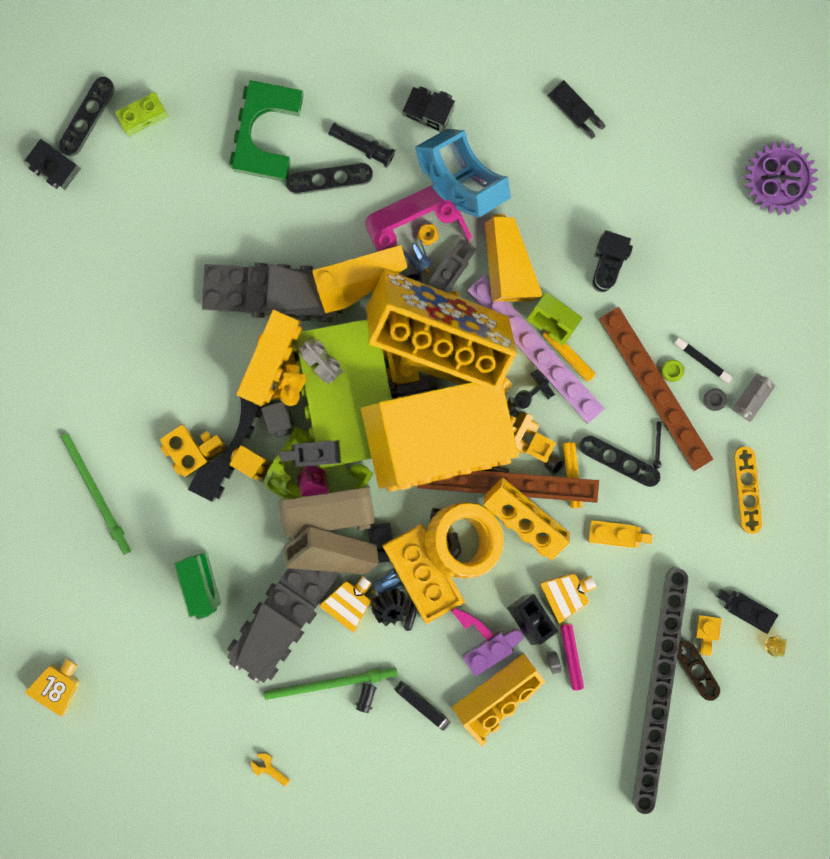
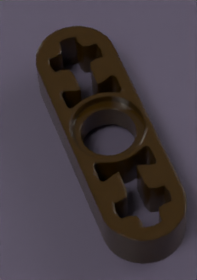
M689 641L679 642L677 658L700 696L708 701L717 699L720 695V687L698 650ZM682 647H691L689 651L690 656L693 659L697 656L698 660L690 662L685 655L681 656ZM696 664H700L704 668V672L700 677H694L691 673L692 667ZM706 679L709 686L715 687L712 690L714 694L711 696L708 693L704 694L706 687L702 682L699 685L697 682Z

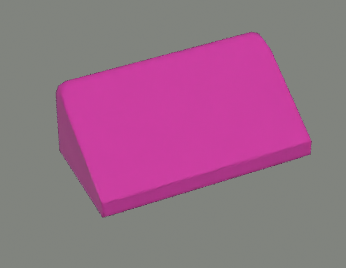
M316 466L302 467L298 476L301 496L328 493L329 489L325 470Z

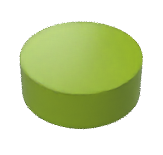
M678 360L666 361L661 367V375L668 382L679 381L684 375V366Z

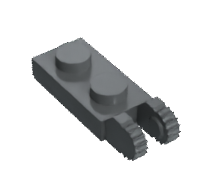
M460 239L454 249L447 254L426 285L449 293L468 266L469 260L477 249L474 247L470 248L465 258L462 259L456 255L465 243L463 239Z

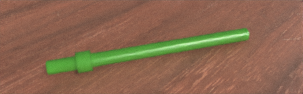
M69 433L63 434L60 438L107 523L112 540H116L123 555L131 552V549L123 536L125 533L122 527H118Z
M397 667L379 670V668L371 669L367 673L264 691V698L269 700L369 681L372 683L381 682V679L398 676Z

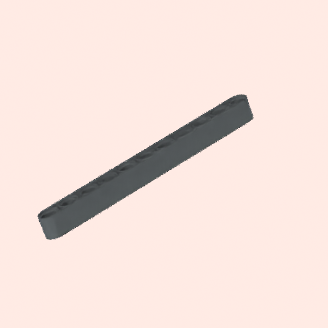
M679 568L669 569L664 581L632 797L634 807L641 814L651 813L656 804L689 581L687 573ZM676 572H680L682 575V581L679 584H673L671 581L672 575ZM671 595H677L679 598L678 604L674 607L668 604V599ZM674 617L676 621L675 626L667 629L665 627L666 619ZM665 640L672 641V648L668 651H663L661 647L662 642ZM662 662L669 664V669L666 673H659L658 667ZM658 685H665V693L661 696L656 695L655 688ZM656 707H661L662 715L658 718L652 717V710ZM655 729L658 730V738L649 740V732ZM654 752L656 754L655 760L649 763L646 762V754ZM652 775L653 779L650 784H642L643 776ZM642 797L649 798V804L645 807L638 806V802Z

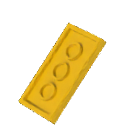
M421 523L382 546L424 623L428 624L465 603L452 577L440 572L428 557L425 547L426 530Z

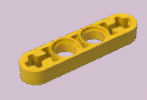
M742 446L735 450L733 457L740 526L744 532L755 534L762 528L756 455L752 448ZM743 450H745L746 454H750V458L746 459V465H752V469H739V466H744L743 459H739V455L743 453ZM748 472L752 475L753 481L750 485H744L741 482L743 473ZM746 495H752L755 499V504L750 508L745 507L743 504V499ZM756 510V514H752V520L756 521L757 525H754L753 530H751L750 527L745 525L750 519L749 514L744 515V511Z

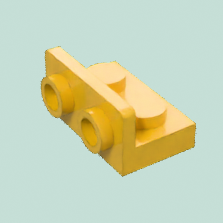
M382 349L384 360L388 359L389 368H386L388 381L393 382L394 387L420 382L418 371L400 365L401 355Z

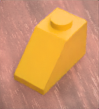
M241 445L233 451L230 457L232 461L229 465L248 477L263 482L273 462Z

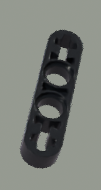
M99 77L94 81L59 142V148L65 155L71 157L81 151L112 98L115 86L109 78ZM107 82L109 91L102 92L101 98H103L104 100L103 102H101L97 97L93 96V94L96 93L99 96L101 92L99 85H105ZM91 101H96L99 104V108L95 113L87 111V105ZM81 120L86 121L87 129L84 132H77L76 123ZM71 132H73L79 137H82L80 141L77 138H75L73 144L76 147L74 150L69 149L68 151H66L67 147L65 146V143H71L74 138L72 135H70Z
M358 163L291 174L287 178L286 186L290 193L300 195L365 185L372 180L373 171L368 164ZM361 168H364L365 172H369L366 175V179L362 180L361 176H355V181L350 182V169H353V174L360 173ZM343 171L347 174V180L344 183H337L334 176L337 172ZM315 175H322L325 178V183L322 186L317 187L313 185L312 179ZM309 176L308 182L311 188L306 189V184L299 185L298 190H295L294 186H290V183H293L295 178H298L299 182L306 181L304 177Z
M586 436L580 441V451L587 457L644 486L653 487L659 483L661 477L655 467L596 437ZM593 440L595 447L600 448L601 444L605 446L600 451L599 458L595 457L598 452L594 450L585 451V442ZM607 450H613L616 454V459L612 463L604 460L603 455ZM627 460H632L636 464V469L632 473H627L624 470L623 466ZM641 465L644 466L642 471L646 473L654 472L653 476L656 477L654 481L650 480L647 483V478L639 474V479L635 477L640 471Z

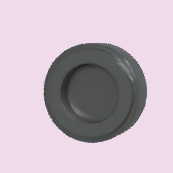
M714 388L705 393L703 402L707 409L718 411L725 407L727 397L722 390Z
M547 652L546 657L551 673H560L562 669L557 652Z

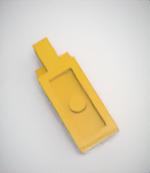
M591 520L588 542L639 548L640 542L652 544L653 535L641 533V527H636L635 525Z

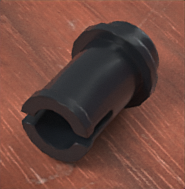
M363 683L359 700L355 703L357 705L356 710L369 713L373 709L371 704L377 687Z

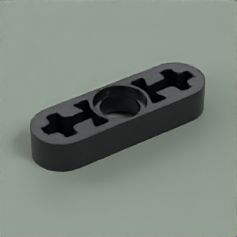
M402 680L394 688L403 699L442 731H445L450 725L451 721Z

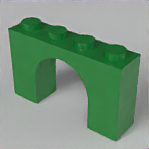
M249 80V85L244 86L242 99H245L244 108H240L238 121H241L240 130H236L234 135V143H237L236 150L231 152L229 165H232L234 172L286 182L291 163L290 157L258 149L252 142L251 130L254 122L265 113L279 112L300 117L304 97L303 90Z
M205 552L175 562L174 565L189 617L195 616L196 620L208 617L217 611V607L221 605V600L208 553Z

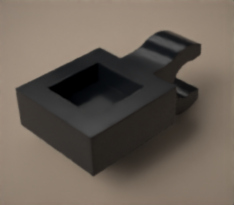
M390 523L370 525L371 528L368 529L369 541L371 544L377 545L379 563L388 562V555L382 545L392 540Z

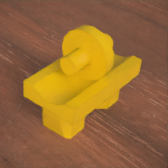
M287 364L284 367V373L274 390L273 400L280 399L285 405L289 406L297 404L300 399L299 393L306 382V375L300 374L298 365Z
M520 411L516 418L510 416L517 450L524 454L529 447V443L522 440L525 431L534 435L539 424L532 419L533 416Z

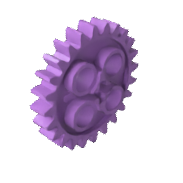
M782 141L778 148L777 144L773 142L771 150L768 146H763V153L760 151L755 152L757 159L752 157L749 159L753 166L745 168L750 174L745 175L744 179L750 180V183L746 184L744 188H751L752 190L747 196L756 197L753 204L760 202V210L767 206L768 214H771L776 209V213L779 216L784 209L785 213L789 215L791 207L797 212L800 210L799 204L803 207L807 205L804 198L809 200L813 198L809 191L817 190V187L812 185V183L817 182L818 178L812 177V174L818 170L811 169L810 167L815 161L806 160L809 153L800 154L802 147H799L796 151L793 150L794 143H791L786 148L785 142ZM766 162L774 164V172L767 171L765 168ZM788 163H794L797 166V173H791L788 170ZM781 174L782 178L799 177L801 180L787 179L781 183L780 179L763 180L761 176L775 178ZM765 184L773 186L774 193L772 195L765 192ZM788 185H793L796 188L795 196L788 194Z

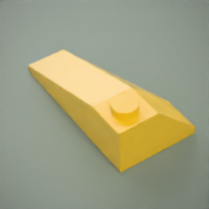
M399 245L313 269L312 272L325 314L348 308L373 291L384 269L398 274L407 268L402 246Z

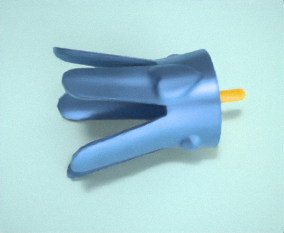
M420 240L424 254L417 244H413V250L419 262L404 251L403 253L414 264L418 273L425 269L430 274L427 267L433 262L427 257L423 243Z
M394 568L380 580L377 579L375 582H372L375 590L371 594L375 592L377 594L378 592L384 593L387 588L390 591L394 588L398 590L405 589L400 587L403 583L398 578L390 580L397 574Z

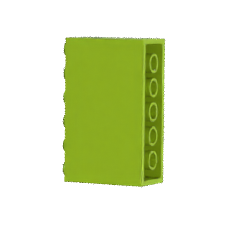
M367 320L302 331L297 340L293 339L292 344L295 354L299 353L300 361H296V365L299 366L300 374L306 375V382L301 389L302 397L308 400V406H304L306 419L311 420L313 427L308 429L311 442L339 440L341 463L320 465V468L372 459L361 407L391 400L382 348L369 344ZM311 338L320 341L324 345L325 351L330 357L335 358L340 363L341 369L344 371L330 384L323 382L314 370L319 366L317 362L310 367L300 356L299 349Z

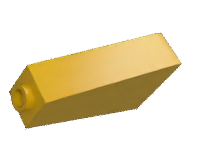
M505 214L493 215L490 220L484 223L492 302H533L541 298L542 291L515 218L506 217Z

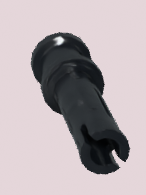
M335 122L328 133L329 136L365 153L368 159L373 158L382 163L385 168H388L396 152L393 148L390 150L380 145L377 140L370 141ZM343 134H345L346 136H348V137H350V138H352V139L358 141L359 143H357V142H355V141H353V140H351V139H349V138L343 136Z

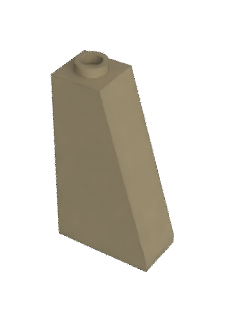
M308 527L284 547L285 567L291 569L366 575L379 565L377 545L313 527Z

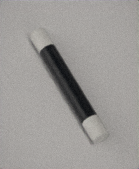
M678 337L674 342L677 347L727 384L732 380L733 376L682 338Z

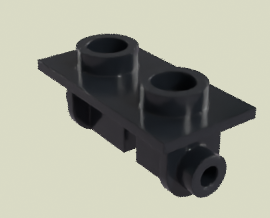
M434 376L419 377L420 382L394 387L393 383H389L392 399L437 390Z

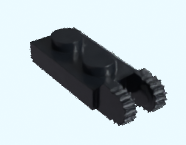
M565 80L547 95L551 102L577 129L580 128L591 140L595 137V134L585 124L588 119L601 130L606 127L604 122L594 114L595 112Z

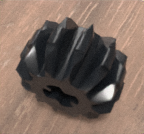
M387 588L386 592H378V597L373 598L371 610L378 623H383L385 626L392 623L395 626L397 621L403 622V617L409 616L410 603L403 591H399L397 588L390 591Z

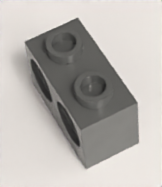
M279 402L261 408L270 435H276L279 438L291 434L290 429L295 428L288 405Z

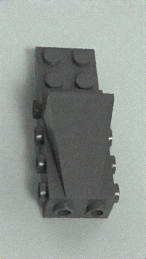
M255 263L254 266L249 267L205 264L202 310L244 312L251 314V317L265 318V315H271L273 310H277L288 316H296V319L300 321H310V317L319 318V322H332V319H338V313L342 314V309L325 314L312 272L313 266L301 265L299 269H290L291 265L287 264L269 265L268 267L267 263Z
M288 568L277 585L272 583L265 594L268 596L264 603L259 602L252 612L255 614L251 622L247 620L240 629V632L243 634L239 640L234 639L227 648V651L230 652L227 656L230 659L229 664L238 670L241 668L249 673L247 676L257 683L260 681L264 683L267 678L272 680L279 670L275 666L280 660L284 662L291 653V650L288 649L293 641L297 643L304 634V631L301 630L306 622L309 625L317 615L314 611L333 584L339 572Z

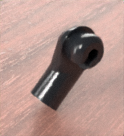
M457 532L447 534L450 554L457 560L462 553Z

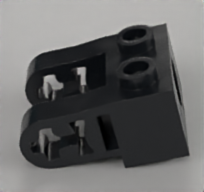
M607 230L602 233L594 257L599 258L592 279V287L595 291L604 293L615 285L624 260L627 261V258L631 255L633 245H630L632 238ZM606 271H610V274L608 273L605 281L608 283L606 285L602 284L603 280L601 277L605 275Z

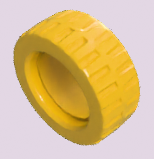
M456 503L439 510L432 517L425 534V547L432 564L440 572L453 578L468 579L486 574L499 561L503 551L504 538L499 521L486 507L476 503ZM459 519L470 522L477 530L479 536V548L475 556L464 563L456 560L450 554L446 542L450 526Z

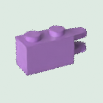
M518 628L512 629V631H508L504 635L499 631L490 640H485L462 654L463 659L476 677L512 654L513 650L511 648L523 639L522 631Z

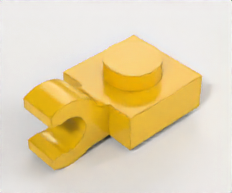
M698 615L695 637L702 638L700 654L711 656L712 640L719 641L722 618Z

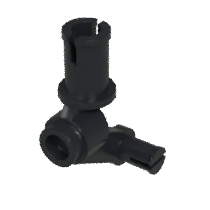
M538 368L530 373L537 385L530 391H519L515 398L511 396L508 398L507 406L510 415L514 412H520V409L527 408L532 402V396L542 390L547 400L555 395L548 385V379H544Z

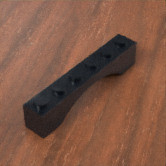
M240 397L241 414L233 440L217 459L197 470L188 488L189 491L211 502H214L216 498H221L225 487L222 485L226 478H231L235 470L234 467L229 465L232 461L230 457L236 448L243 445L246 438H251L255 427L252 425L256 418L260 419L263 414L261 408L265 406L257 405Z

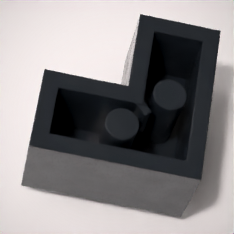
M421 86L419 88L413 87L403 108L402 115L438 132H442L445 130L454 111L455 100H452V96L443 91H440V93L434 91L433 95H431V91Z

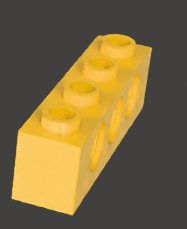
M503 477L485 494L484 507L500 518L507 528L516 531L524 542L532 544L541 556H546L552 561L570 543V532ZM509 504L512 505L513 508L508 509L505 508L504 505ZM526 518L529 519L530 522L525 523L522 522L521 519ZM543 532L546 533L547 536H540L538 535V533Z

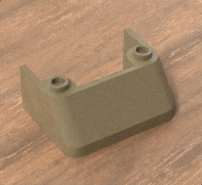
M370 486L277 501L284 537L289 536L290 541L308 527L328 531L357 526V530L370 529V524L375 523Z

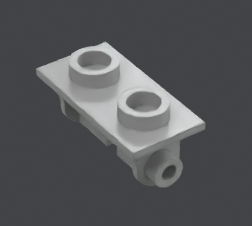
M311 338L299 349L300 356L310 367L316 362L319 364L314 371L323 382L330 384L337 376L344 372L341 369L340 363L335 358L329 356L320 341Z
M756 373L732 410L751 422L776 385L768 377H763Z

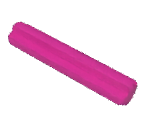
M564 624L560 626L571 687L573 691L584 689L573 626L572 624Z

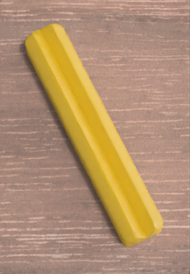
M545 331L543 337L585 381H590L595 376V372L567 343L562 346L548 336L549 332Z
M564 443L563 451L567 478H579L575 443ZM570 501V507L573 509L583 506L581 501Z

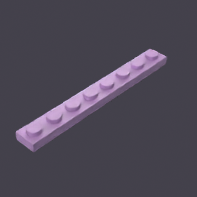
M485 276L467 290L479 305L509 316L515 345L538 368L587 424L605 409L509 302H492L490 281Z

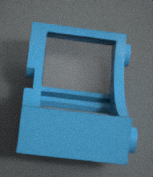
M446 129L415 146L421 169L424 175L428 174L434 184L432 188L444 201L448 199L456 205L455 209L471 216L481 217L511 198L508 176L499 175L489 170L478 160L468 143L465 130Z

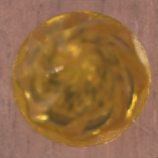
M780 635L769 637L764 644L765 650L774 658H777V656L784 657L787 639L781 638Z

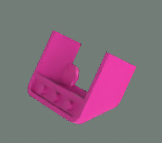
M433 185L371 213L365 221L366 230L377 252L396 247L397 238L393 229L433 210L437 218L443 223L457 221L466 243L471 242L472 236L460 211L455 209L456 205L448 199L444 201L432 188Z

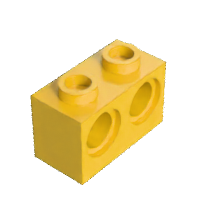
M185 425L179 426L160 439L162 443L160 445L161 450L166 457L171 456L175 462L172 466L179 476L183 474L184 477H188L209 463ZM176 436L182 440V446L179 449H174L171 445V440ZM187 455H191L195 460L191 468L185 467L183 463Z

